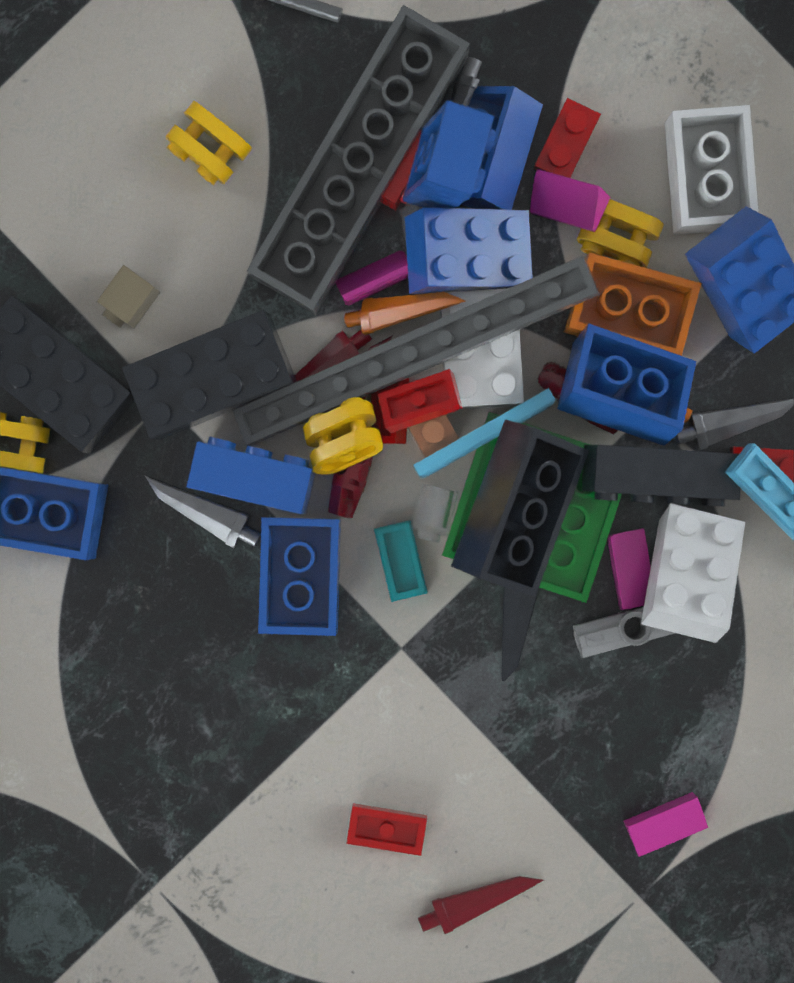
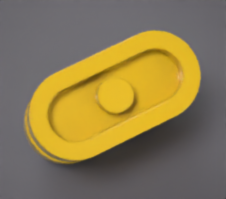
M193 101L184 112L192 122L185 131L174 125L165 136L170 142L166 148L183 162L187 158L195 162L199 166L196 172L213 186L217 181L225 184L234 173L226 163L233 155L243 161L251 152L252 147L202 105ZM203 132L221 145L214 154L197 141Z
M610 199L596 231L592 232L581 228L576 240L582 245L581 251L586 254L590 252L601 256L606 255L615 260L647 268L653 252L643 245L646 239L657 241L664 224L649 214ZM610 226L631 233L630 240L609 232Z
M359 397L349 398L343 401L341 406L327 413H318L309 418L308 422L303 426V433L306 444L310 447H315L309 455L314 473L321 475L336 473L382 451L384 446L380 431L376 428H371L376 422L371 402Z
M0 412V436L21 439L19 454L0 451V466L43 473L45 458L34 457L36 442L48 444L51 429L43 427L44 421L42 419L21 416L20 423L6 421L7 413Z

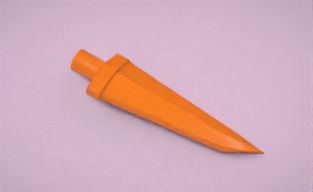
M447 292L363 299L361 310L345 313L344 321L348 328L361 325L362 333L366 335L466 302V300Z

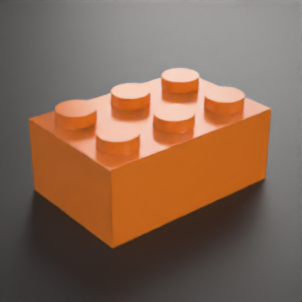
M589 252L585 259L600 295L571 307L564 333L579 336L589 323L682 356L702 283Z

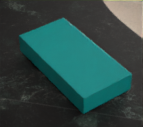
M411 520L374 528L391 602L428 594Z

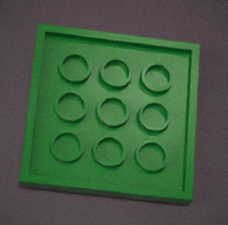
M488 412L484 424L499 417L500 415ZM522 423V424H524V425H528V426H531V427H535V426H532V425H529V424H526V423ZM535 427L539 430H542L546 433H549L553 436H556L560 439H563L582 448H584V445H591L542 428ZM498 437L477 448L442 552L444 557L454 559ZM582 469L539 588L587 603L622 493H618L617 501L594 499L595 492L581 491Z

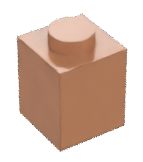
M446 415L408 427L424 458L459 439Z

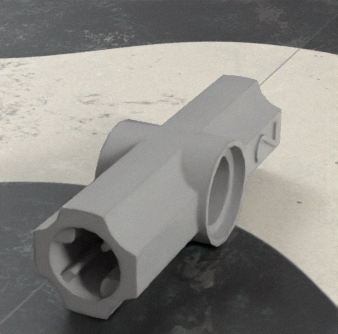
M644 607L633 610L626 609L615 615L573 625L574 638L581 658L630 645H642L649 640L675 633L642 625ZM636 617L640 622V631L637 635L628 637L624 631L625 623L628 619Z

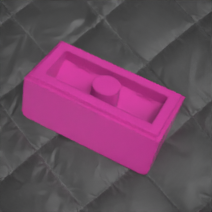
M537 170L533 183L530 213L595 232L610 200V196L600 186Z
M400 250L337 279L336 286L345 305L350 306L408 279L407 256L404 251Z
M644 528L609 534L607 542L619 609L626 610L644 606L651 569Z
M693 792L624 821L639 857L708 828L698 797Z

